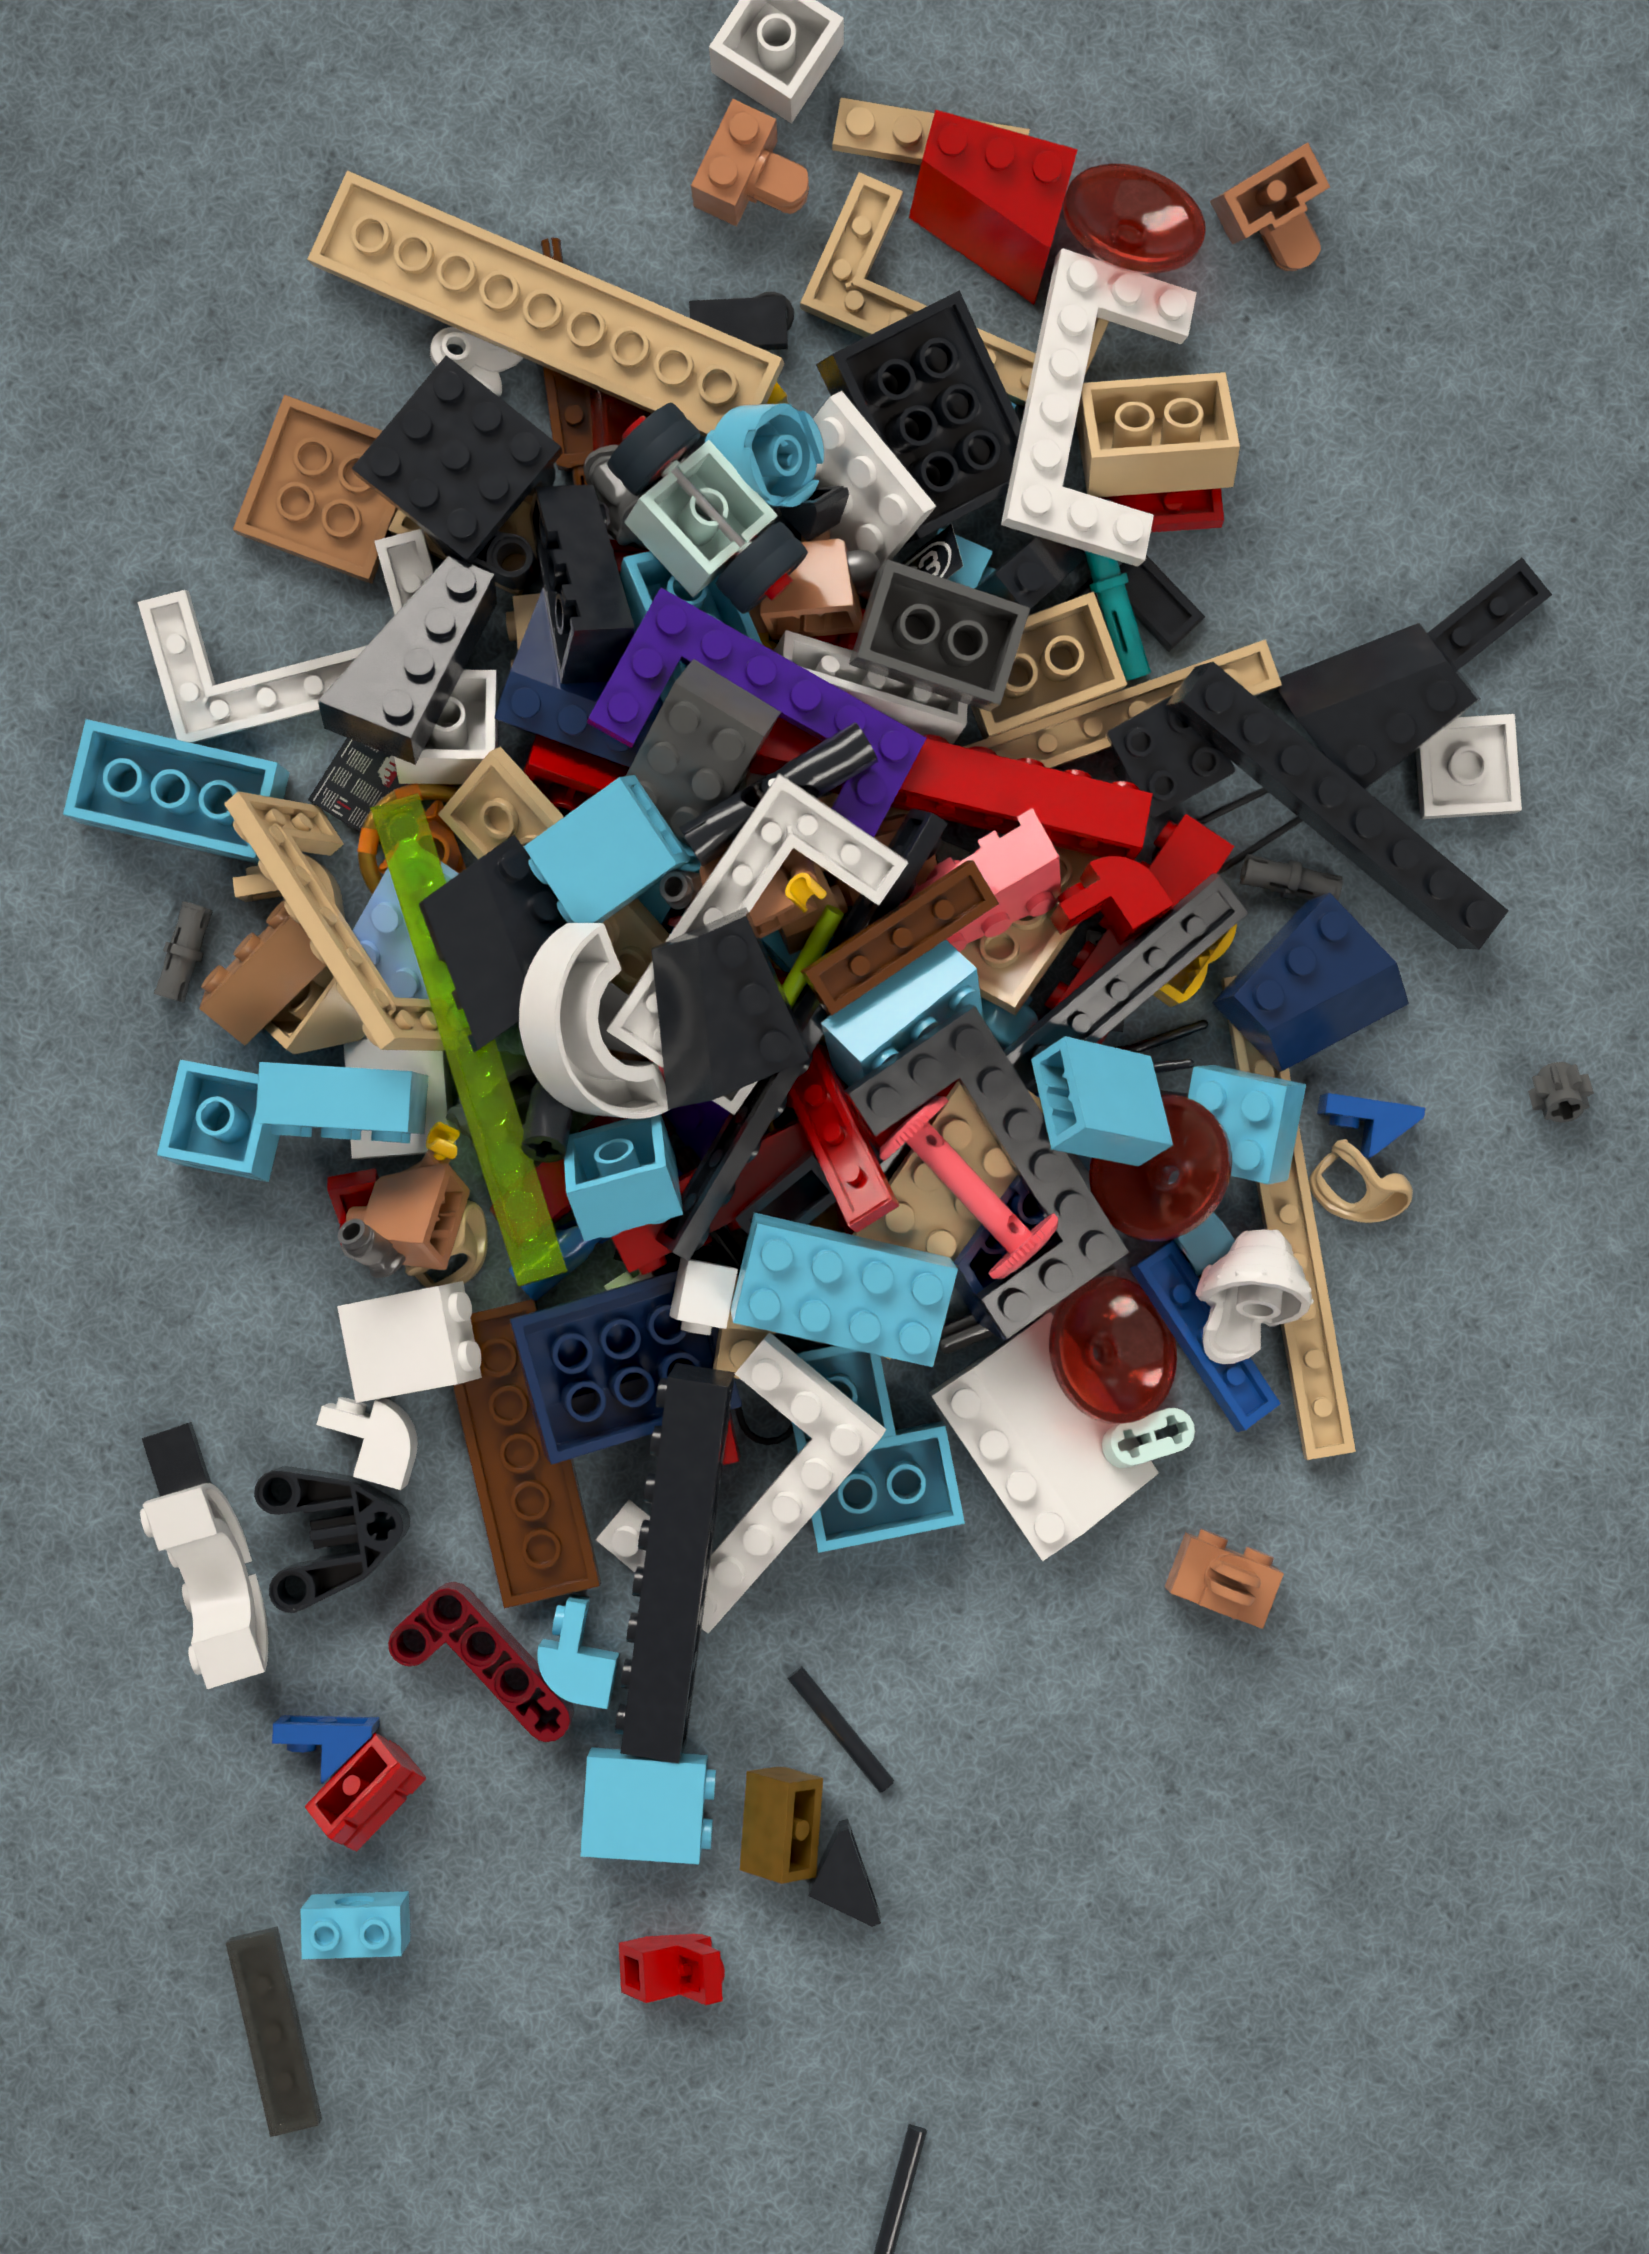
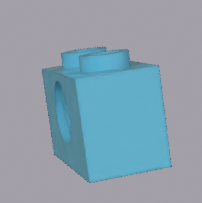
M409 1891L311 1895L300 1909L302 1959L402 1956L410 1942Z

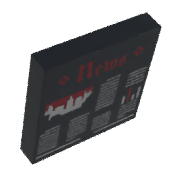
M346 738L308 798V801L360 832L368 814L383 797L394 791V789L409 784H399L394 756ZM425 800L397 809L382 826L378 844L391 852Z

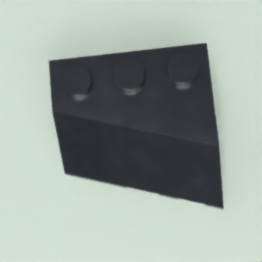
M1420 623L1281 676L1279 678L1282 685L1277 687L1296 719L1327 758L1365 790L1481 700Z
M515 835L482 856L418 903L439 961L446 963L455 990L451 993L457 1009H463L472 1032L468 1039L474 1053L519 1021L521 992L528 969L545 941L555 931L567 924L557 907L559 899L549 884L542 883L534 875L528 862L531 857Z
M747 907L651 949L668 1109L715 1100L810 1059L808 1044Z

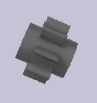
M1554 1062L1544 1066L1538 1075L1532 1077L1534 1088L1528 1091L1533 1110L1542 1109L1545 1120L1551 1119L1560 1123L1569 1122L1577 1119L1582 1115L1584 1109L1590 1107L1587 1096L1594 1094L1589 1074L1580 1075L1576 1064L1570 1065L1566 1062Z

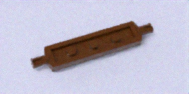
M548 238L542 240L543 255L563 263L561 240L551 238L553 257ZM543 366L552 437L561 446L563 451L556 461V466L558 470L573 473L574 485H583V481L585 485H588L585 481L583 468L585 460L591 452L604 447L596 389Z

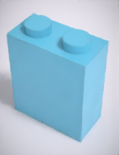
M635 775L617 778L524 846L531 857L528 862L532 872L542 883L549 884L559 899L557 907L567 923H603L661 882L667 873L678 870L691 860Z
M1064 1036L1031 1059L1051 1150L1140 1166L1173 1146L1151 1056Z
M591 1747L587 1756L580 1857L699 1864L702 1849H711L713 1819L704 1818L705 1799L714 1800L716 1770L707 1769L708 1755L682 1753L678 1764L621 1754V1749Z

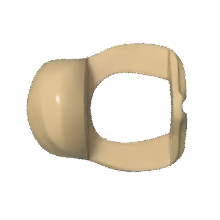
M1347 1139L1339 1140L1332 1146V1152L1323 1158L1309 1178L1310 1191L1328 1212L1343 1219L1372 1223L1393 1218L1408 1208L1413 1197L1412 1186L1404 1175L1392 1173L1384 1178H1380L1370 1162L1356 1147L1348 1143ZM1339 1156L1353 1166L1362 1175L1366 1183V1194L1356 1203H1348L1341 1199L1322 1177L1326 1169Z
M467 1200L451 1256L464 1253L468 1257L467 1262L459 1270L436 1283L426 1273L429 1268L405 1265V1273L408 1276H415L426 1288L461 1281L465 1284L470 1281L481 1269L487 1254V1224L482 1208L477 1203Z

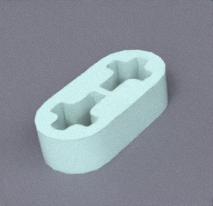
M1167 1408L1120 1423L1108 1429L1102 1441L1103 1454L1113 1466L1130 1468L1182 1451L1189 1447L1194 1439V1423L1186 1412L1178 1408ZM1167 1424L1169 1426L1176 1424L1178 1434L1172 1438L1156 1439L1154 1431L1166 1427ZM1124 1437L1125 1439L1141 1437L1143 1445L1132 1448L1130 1453L1129 1451H1120L1118 1442L1122 1441Z

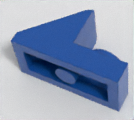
M1326 1093L1319 1097L1317 1114L1330 1116L1329 1125L1358 1129L1359 1121H1365L1361 1153L1366 1159H1370L1423 1119L1426 1108Z
M282 1715L273 1723L272 1744H287V1750L291 1752H311L317 1749V1745H322L321 1784H323L377 1731L380 1718Z

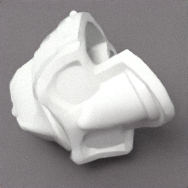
M1279 1230L1242 1232L1225 1256L1213 1265L1209 1264L1203 1269L1195 1294L1200 1301H1205L1211 1307L1208 1321L1203 1328L1205 1354L1210 1360L1220 1364H1233L1248 1359L1261 1350V1323L1269 1327H1275L1298 1320L1308 1312L1310 1305L1313 1304L1309 1282L1305 1279L1303 1268L1294 1257L1291 1244Z

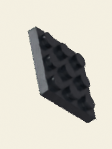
M446 355L351 469L358 478L462 561L471 564L558 460L563 451L558 443Z

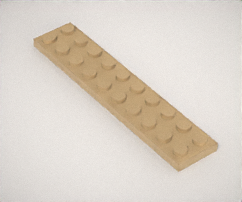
M347 171L307 259L314 267L651 414L660 407L672 402L695 425L700 435L704 437L711 430H715L721 418L731 409L743 405L767 404L784 366L783 359L777 355L350 171Z

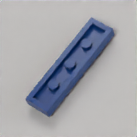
M1174 1240L1165 1243L1130 1268L1236 1432L1247 1430L1281 1404L1251 1357L1233 1364H1220L1210 1360L1205 1354L1203 1328L1208 1321L1211 1307L1205 1301H1200L1195 1293L1200 1280Z

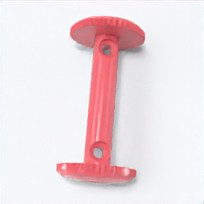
M935 1096L932 1100L920 1106L887 1137L885 1143L880 1147L879 1157L884 1162L906 1142L1007 1250V1253L988 1273L993 1279H1003L1025 1264L1046 1244L1058 1228V1217L1053 1213L1030 1231L928 1122L949 1102L945 1096Z

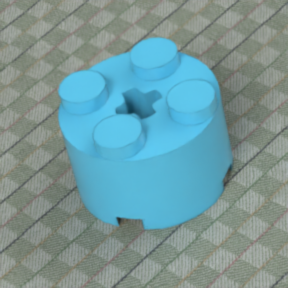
M786 403L738 406L728 411L718 422L715 430H711L707 434L705 442L710 440L733 465L747 485L757 492L770 507H794L809 499L816 490L819 480H814L817 464H823L824 446L819 428L807 412L798 411L791 404Z

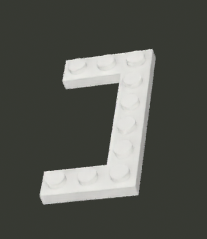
M1064 248L1059 251L1055 257L1001 522L1002 526L1137 567L1145 561L1153 514L1063 487L1096 317L1182 344L1189 335L1197 292Z
M423 529L375 540L395 615L435 572ZM182 590L138 602L177 740L189 743H196L319 711L318 700L367 647L363 646L215 685L189 591Z
M779 773L665 942L745 907L750 912L793 848L877 905H880L907 866L908 861ZM652 961L607 1027V1032L664 1068ZM757 1082L712 1101L735 1115Z
M770 1332L740 1366L735 1375L809 1435L811 1440L711 1554L702 1629L708 1634L875 1446L887 1430ZM628 1500L596 1540L632 1571L636 1572L637 1566L644 1567L646 1551L638 1549V1540L643 1520H650V1516L632 1501Z

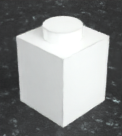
M681 1257L669 1316L682 1321L681 1330L692 1333L710 1335L712 1327L726 1329L738 1269L689 1259L688 1261Z

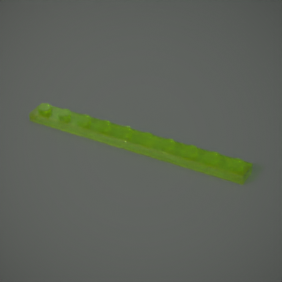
M417 793L371 807L370 810L517 1285L521 1287L568 1272L534 1160L526 1156L521 1149L524 1128L496 1038L475 1053L473 1052L468 1039L472 1032L463 1009H457L451 993L455 990L446 963L439 961L418 904L447 883L421 798Z

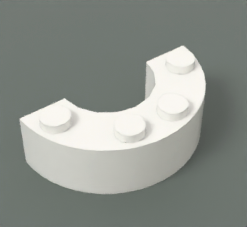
M567 923L555 931L541 946L528 969L521 992L519 1030L523 1048L533 1073L545 1090L557 1101L568 1108L584 1114L641 1119L653 1117L670 1110L667 1105L666 1086L659 1066L649 1061L618 1060L611 1055L602 1040L598 1023L600 999L609 981L622 970L604 923Z
M205 1483L146 1501L143 1504L144 1508L140 1511L144 1532L149 1538L154 1537L159 1551H167L172 1566L174 1568L179 1567L185 1582L182 1585L183 1600L187 1610L193 1616L192 1646L189 1647V1660L196 1675L202 1674L207 1689L264 1673L268 1661V1630L264 1602L256 1574L248 1576L245 1563L251 1562L252 1559L243 1530L228 1500L215 1485Z

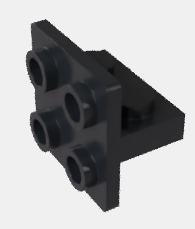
M1173 695L1106 732V737L1120 762L1119 765L1113 768L1119 781L1133 783L1139 787V790L1153 793L1149 817H1156L1235 772V767L1230 759L1165 706Z

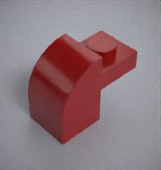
M1107 856L1089 862L1079 878L1081 882L1071 886L1057 897L1059 904L1051 915L1050 920L1061 935L1101 911L1121 942L1124 943L1149 928L1168 912L1174 904L1154 874L1144 865L1126 857Z
M703 1934L646 1936L619 1943L621 1993L644 2003L682 1995L705 2006L723 2001L722 1982L725 1977V1969L720 1958V1950L712 1948L710 1936Z

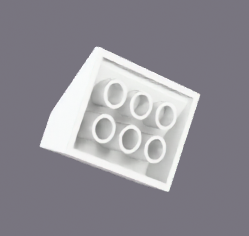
M1051 1312L1043 1315L929 1392L1042 1561L1084 1534L1159 1474L1152 1461L1130 1468H1119L1107 1461L1102 1449L1103 1437L1108 1429L1125 1421ZM1124 1437L1122 1441L1118 1442L1121 1452L1129 1451L1130 1453L1132 1448L1141 1446L1135 1437L1131 1439H1125Z

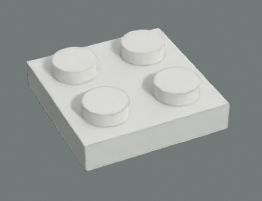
M1515 714L1458 717L1415 751L1420 819L1514 814L1522 810Z

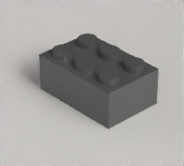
M887 559L877 571L849 665L986 711H991L1001 705L1030 608Z
M693 659L674 682L626 776H636L676 838L690 847L679 827L737 793L781 712Z

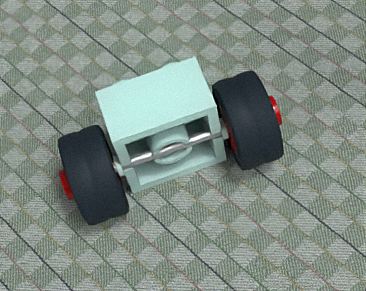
M672 402L667 403L647 418L644 416L638 418L623 433L622 438L624 440L613 452L607 463L610 471L622 481L631 494L639 496L645 493L638 499L624 523L692 597L697 595L720 575L715 583L716 586L730 599L739 612L745 614L766 597L771 601L777 598L793 582L789 575L802 563L808 551L783 523L778 522L771 526L778 515L757 492L747 485L733 465L710 440L680 463L698 441L700 432Z

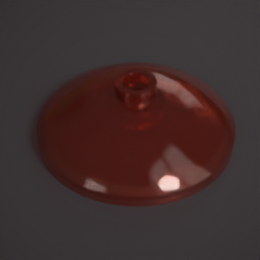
M1102 164L1088 168L1071 181L1063 202V213L1066 223L1077 241L1100 261L1127 272L1159 274L1179 269L1190 263L1197 256L1205 238V220L1194 199L1172 180L1143 167L1129 164Z
M1161 1095L1173 1146L1140 1166L1091 1157L1089 1183L1092 1194L1112 1226L1132 1238L1151 1242L1165 1241L1189 1233L1201 1225L1214 1212L1227 1190L1232 1171V1151L1228 1135L1223 1125L1212 1112L1200 1103L1183 1096ZM1175 1171H1179L1177 1180L1169 1184L1170 1175Z
M1115 1276L1094 1278L1065 1297L1055 1311L1049 1334L1050 1361L1060 1388L1078 1410L1099 1422L1126 1424L1147 1417L1164 1402L1172 1387L1176 1373V1340L1140 1285L1128 1279ZM1093 1348H1095L1098 1353L1097 1360L1094 1357Z

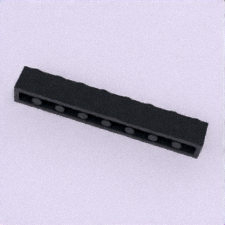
M1209 662L1194 667L1165 705L1457 949L1480 950L1508 913V909L1216 663Z
M676 1363L668 1378L661 1377L659 1382L656 1407L664 1409L662 1426L655 1425L650 1445V1455L658 1456L656 1473L648 1474L644 1492V1502L652 1504L650 1520H643L638 1540V1549L646 1551L644 1567L637 1566L632 1588V1596L640 1597L638 1613H631L626 1636L627 1642L634 1643L632 1659H625L621 1676V1688L628 1689L627 1704H620L615 1723V1733L623 1735L621 1754L679 1764L687 1743L735 1372Z

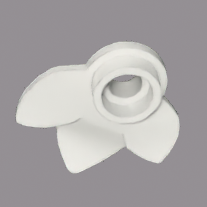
M447 327L438 331L433 337L430 346V356L435 366L447 355L498 397L502 394V382L499 372L512 368L523 360L521 356L454 327ZM449 344L459 345L463 349V353L454 355L448 351L447 346Z

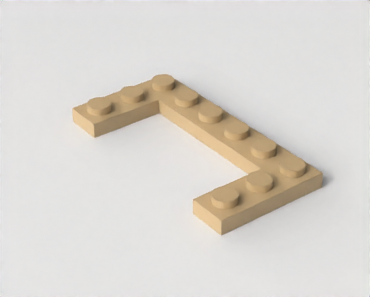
M858 173L800 302L801 310L862 337H867L927 307L924 304L867 280L902 201L903 191L865 174ZM1096 317L1085 376L1110 321ZM977 328L1010 401L1025 407L1036 353Z
M239 791L224 803L234 819L233 827L244 841L251 845L259 858L258 866L261 872L279 889L286 900L284 907L293 920L301 924L311 940L310 948L313 954L330 969L337 980L336 989L338 993L358 1013L364 1023L362 1025L363 1032L371 1043L379 1047L380 1050L457 1051L469 1041L468 1035L445 1000L394 997L302 852L331 856L344 845L321 808L312 804Z

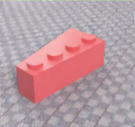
M1033 808L1017 817L1021 826L1001 838L994 830L979 839L980 848L962 861L953 860L949 857L935 865V869L927 876L926 882L920 886L916 883L913 893L908 898L910 899L965 861L974 860L999 904L946 939L959 952L968 943L984 935L986 937L1000 935L1014 921L1028 915L1036 917L1047 913L1058 902L1057 897L1061 894L1059 855Z

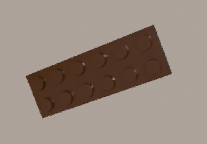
M532 1299L472 1313L470 1319L474 1340L481 1351L480 1371L482 1378L453 1385L504 1609L601 1585L573 1458L551 1465L544 1455L510 1323L512 1318L539 1311L537 1301L535 1302Z

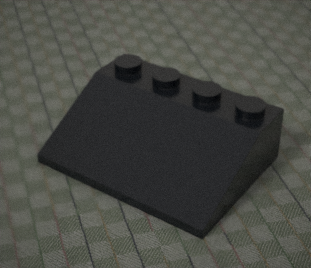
M960 290L831 354L816 364L830 395L832 396L842 391L936 505L935 509L905 544L918 540L1007 494L1021 423Z

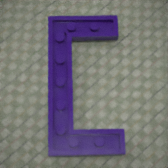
M660 587L592 710L587 723L632 748L679 661L688 666L693 659L781 712L779 715L781 719L822 742L856 722L871 744L878 762L847 780L843 784L831 809L874 837L927 738Z

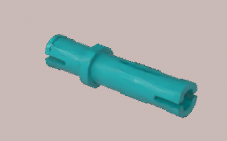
M1084 551L1093 581L1089 586L1091 592L1097 594L1108 632L1126 681L1151 673L1125 583L1129 582L1127 573H1121L1117 560Z

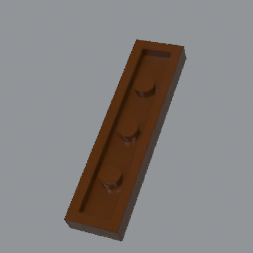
M967 860L800 972L826 1014L832 1016L997 906L999 902L974 860Z

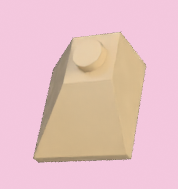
M328 966L310 981L264 1027L292 1054L359 1041L365 1035L362 1029L363 1021L354 1007L348 1004L336 989L337 980Z

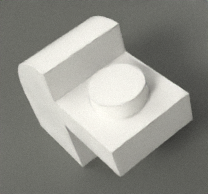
M343 1397L338 1398L337 1404L328 1403L323 1405L317 1421L318 1426L364 1438L353 1477L398 1490L408 1485L417 1453V1434L409 1415L398 1404L386 1398L377 1399L374 1401L371 1414L365 1413L367 1404L362 1402L356 1403L353 1399Z

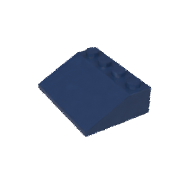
M542 588L510 670L494 719L630 768L663 705V701L660 696L632 748L589 725L587 720L608 681L561 684L544 590Z
M678 1270L510 1319L532 1413L544 1455L551 1465L652 1434L655 1425L662 1426L664 1409L656 1407V1397L661 1377L668 1378L676 1363L713 1369L719 1328L712 1327L710 1335L692 1333L681 1330L682 1321L669 1316ZM735 1380L731 1409L742 1406Z

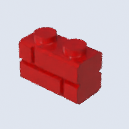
M374 1733L305 1805V1809L330 1840L341 1845L344 1844L347 1848L357 1852L407 1800V1796L413 1794L427 1778L399 1745Z

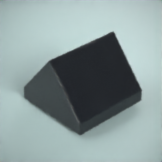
M844 486L816 487V490L809 499L794 507H780L781 513L806 541H811L840 523L849 497V491Z

